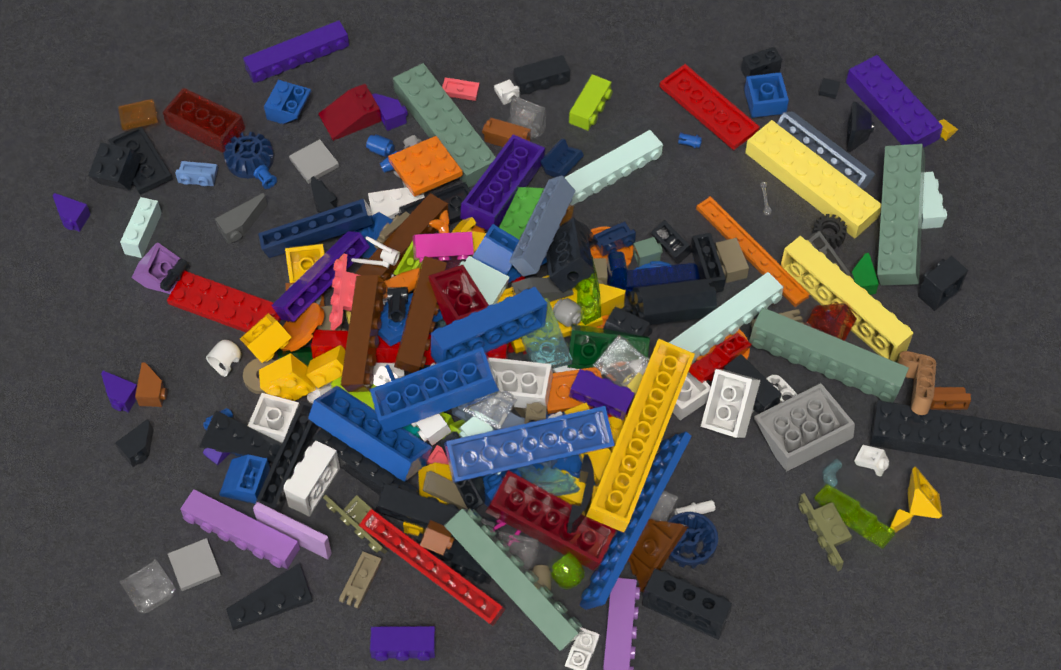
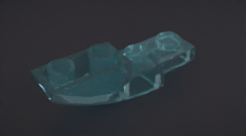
M531 465L517 469L523 479L555 496L572 494L580 490L575 484L576 479L568 473L564 475L556 467L551 469L545 466L543 469H536Z

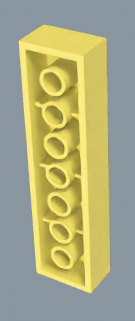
M773 120L747 141L746 154L825 216L829 214L832 217L834 214L836 219L841 217V222L844 220L845 225H847V233L853 238L859 236L879 218L882 206L880 202Z
M799 236L784 249L781 266L815 300L878 355L895 362L898 360L900 352L907 351L913 336L910 327L899 321L895 314L885 309L878 300L871 297L864 288L857 285L850 276L843 273L836 264L829 261L808 240Z

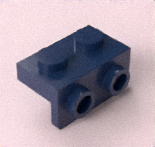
M561 139L542 158L541 164L546 175L553 177L563 175L564 177L584 155L582 150L568 147L566 140Z
M622 222L595 234L594 236L598 240L595 246L602 257L607 254H613L618 249L631 246L635 242L636 232L634 229L630 230L627 224Z

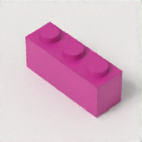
M472 232L414 235V260L419 259L421 263L424 256L434 259L438 258L440 261H450V258L457 257V260H466L468 256L474 255Z

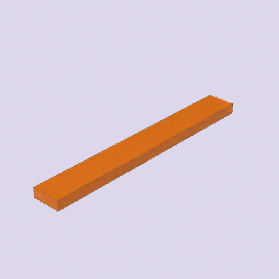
M711 196L696 206V210L727 240L737 238L744 257L762 275L769 272L783 286L782 295L794 307L809 298L810 294Z

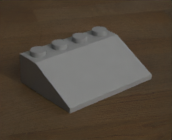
M821 383L754 416L774 456L786 472L854 437L855 423Z

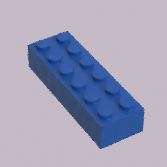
M533 287L525 289L515 296L507 297L497 304H491L481 311L473 312L463 319L455 320L445 327H439L431 332V356L436 364L481 347L487 353L545 326L547 302L537 288Z
M483 347L370 389L378 421L385 433L499 391L490 360Z
M338 386L333 387L314 400L308 417L317 426L325 429L334 437H337L349 447L354 448L404 482L422 469V467L426 466L433 448L402 427L385 433L378 421L376 410Z

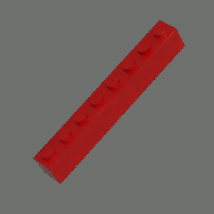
M371 509L359 524L366 532L492 626H494L505 611V608L374 510Z

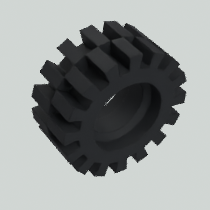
M826 214V217L822 215L820 219H816L812 234L820 231L832 249H836V246L839 248L844 243L847 225H845L844 220L841 222V217L836 219V215L833 214L830 217L829 214ZM826 228L833 229L836 235H827L822 230Z

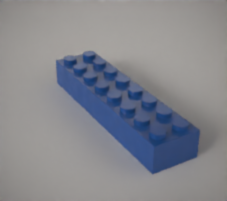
M605 406L454 439L444 443L453 483L615 446Z

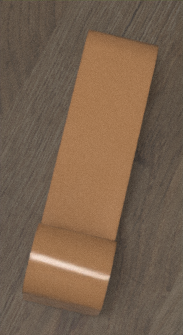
M902 351L897 363L909 367L905 377L914 379L911 409L916 414L926 415L930 410L934 397L936 360L927 355Z

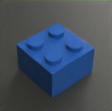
M781 73L746 77L744 91L751 118L787 112L789 99Z

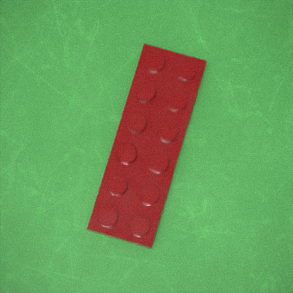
M686 64L660 82V88L733 150L751 138L760 129V126Z
M187 271L183 272L181 279L177 282L167 299L169 305L243 332H248L268 313L279 323L282 320L271 306L273 302Z

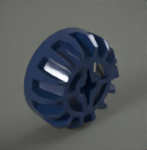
M250 132L249 136H245L244 133H240V138L237 139L234 136L231 138V143L228 142L225 145L224 159L228 170L233 175L249 179L255 178L253 173L259 166L266 165L268 169L271 168L274 161V153L269 139H265L264 135L257 134L256 136L254 132ZM240 145L239 151L235 153V147Z
M682 512L673 516L668 521L688 526L669 556L671 562L676 561L683 568L685 565L696 568L699 564H707L708 560L713 558L718 544V533L710 519L696 512ZM703 542V549L698 554L696 552L698 544ZM682 553H687V554L693 553V554L695 555V557H685V556H682L681 554H682Z

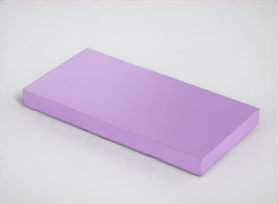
M259 502L253 507L257 521L297 540L300 546L326 559H329L332 552L328 536Z

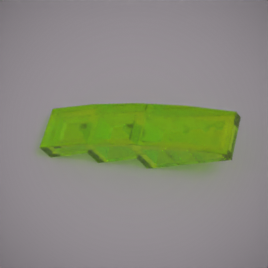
M593 256L594 273L575 286L578 291L577 304L581 307V321L584 325L601 317L600 288Z
M826 484L815 496V500L822 506L833 502L843 522L848 527L882 549L895 536V530L879 522L876 515L860 507L859 501Z

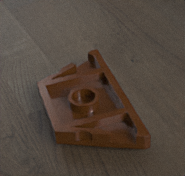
M653 519L648 520L627 560L630 562L633 575L637 577L638 587H640L641 592H644L654 569L660 571L688 526Z

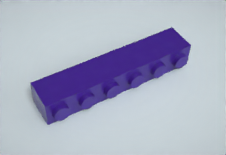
M340 21L333 22L243 57L245 69L253 83L262 81L348 47V34Z
M346 232L271 305L282 320L294 322L332 284L335 277L334 263L343 254H347V270L354 263L351 259H358L370 247L361 233Z

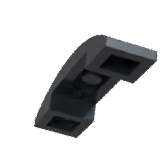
M584 454L579 482L586 483L581 506L572 505L567 533L570 534L584 520L592 499L594 471L590 457L587 454Z

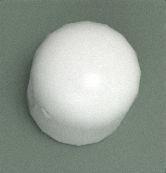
M222 340L214 346L206 356V359L220 375L225 377L231 371L230 365L232 361L239 362L241 351L232 341ZM220 362L225 366L226 370L220 368Z

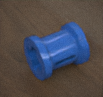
M261 165L256 168L253 175L262 182L264 189H269L276 184L277 178L271 175L266 165Z

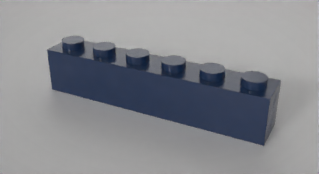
M364 199L258 234L262 251L269 258L286 253L285 248L307 246L345 234L348 231L372 225L374 221L369 205Z

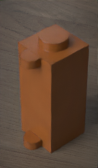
M491 117L483 126L482 134H484V141L490 144L504 147L512 135L531 141V129Z

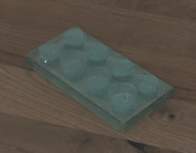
M545 298L547 302L545 326L522 336L521 339L530 362L551 364L552 369L572 364V357L548 298Z

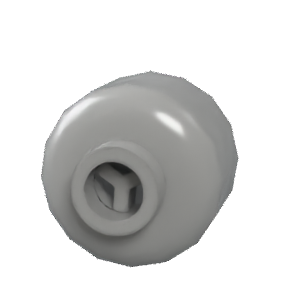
M569 298L560 299L553 308L554 318L567 327H571V324L577 325L582 319L581 306Z

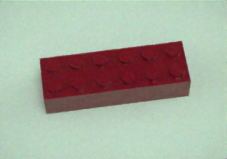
M509 470L502 478L485 511L593 571L600 565L616 531L612 527L585 516L575 531L571 534L567 533L572 505Z

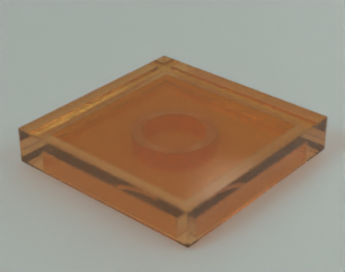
M153 99L118 107L122 130L158 123Z

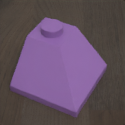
M156 243L138 263L132 278L146 288L171 294L178 281L174 283L169 291L161 289L160 283L166 277L167 271L172 269L181 258L160 243Z

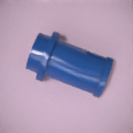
M680 133L678 144L693 146L694 149L696 147L700 148L702 137Z

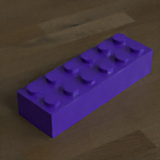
M878 55L849 69L846 80L847 85L902 145L922 144L924 148L939 140L943 129L941 123Z
M512 135L461 203L460 218L464 220L473 217L476 221L475 225L489 230L492 224L498 227L518 188L526 187L542 166L541 160L544 157L545 148Z

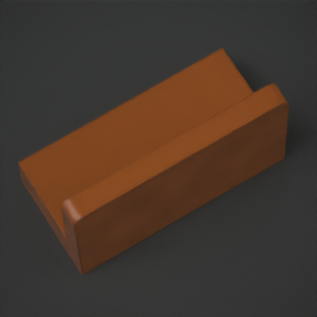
M934 387V397L930 409L967 410L971 402V395L966 393L964 387Z

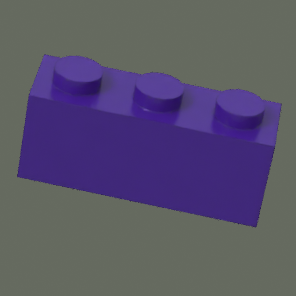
M580 369L570 389L569 397L582 403H587V405L594 408L605 406L607 414L624 420L635 393L628 387L618 386L607 378L602 379L595 376L591 371Z
M435 626L371 627V657L378 661H386L388 658H396L399 661L417 658L421 661H427L430 658H435Z

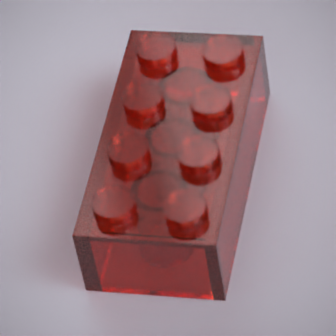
M182 88L163 111L167 126L222 153L225 152L226 144L228 142L231 143V138L234 136L238 138L240 133L245 130L242 115L186 88Z

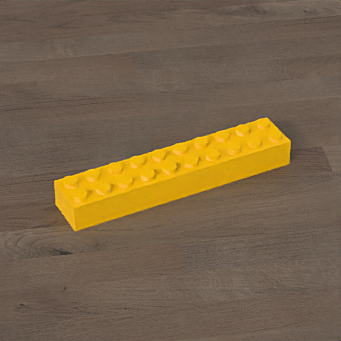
M658 339L586 517L621 532L626 530L695 356L694 353Z

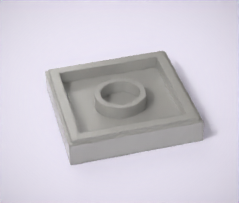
M320 139L289 156L290 161L308 184L311 183L312 176L318 179L339 167L337 160Z
M207 538L168 553L181 591L221 576Z

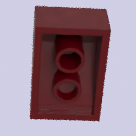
M366 84L348 90L318 113L332 141L381 122L380 108Z
M464 265L450 268L428 277L442 317L447 325L489 306Z

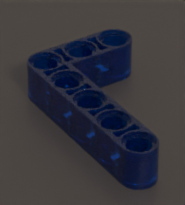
M615 251L607 257L608 286L626 290L625 296H628V292L632 291L633 287L700 278L698 267L694 263L627 270L623 252Z

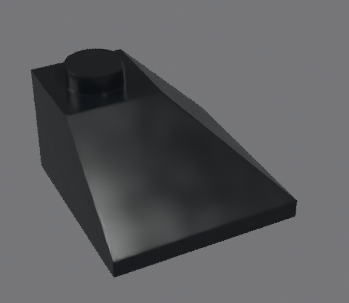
M854 101L847 123V152L853 151L869 139L870 132H874L875 125L872 122V114Z

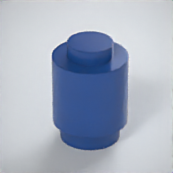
M377 134L369 136L366 148L371 152L384 157L393 153L394 145L392 140Z

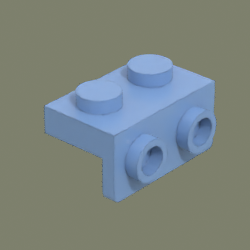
M181 161L180 168L176 170L175 174L178 183L214 186L218 166L217 164Z

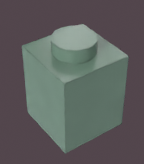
M655 237L633 243V255L638 267L648 264L650 261H660L663 250L661 244L656 242Z

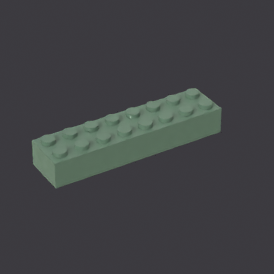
M422 63L393 77L395 93L428 137L437 136L461 168L463 176L459 177L461 181L466 182L468 187L476 184L496 157L425 64Z
M922 144L885 146L877 271L881 285L919 284L925 152Z
M763 307L755 321L749 342L757 349L767 350L774 356L786 358L793 364L803 365L810 371H817L829 379L839 380L846 386H853L865 394L875 395L882 401L891 403L894 402L909 367Z
M462 508L445 525L446 529L558 650L566 649L583 632L581 629L582 624L577 618H572L566 613L568 609L562 602H557L552 598L554 594L548 587H543L537 582L539 578L533 571H528L523 567L525 563L519 556H514L509 552L511 549L504 540L500 541L494 536L496 534L495 530L490 525L486 526L480 521L482 517L476 510Z

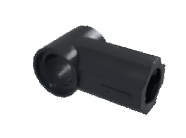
M388 287V319L393 320V322H401L406 314L408 288Z

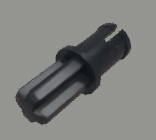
M182 258L179 259L174 267L167 271L166 277L160 283V288L164 291H169L174 283L181 279V275L189 267L188 262Z

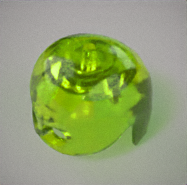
M570 552L552 566L551 577L558 586L565 590L577 586L585 576L581 563Z

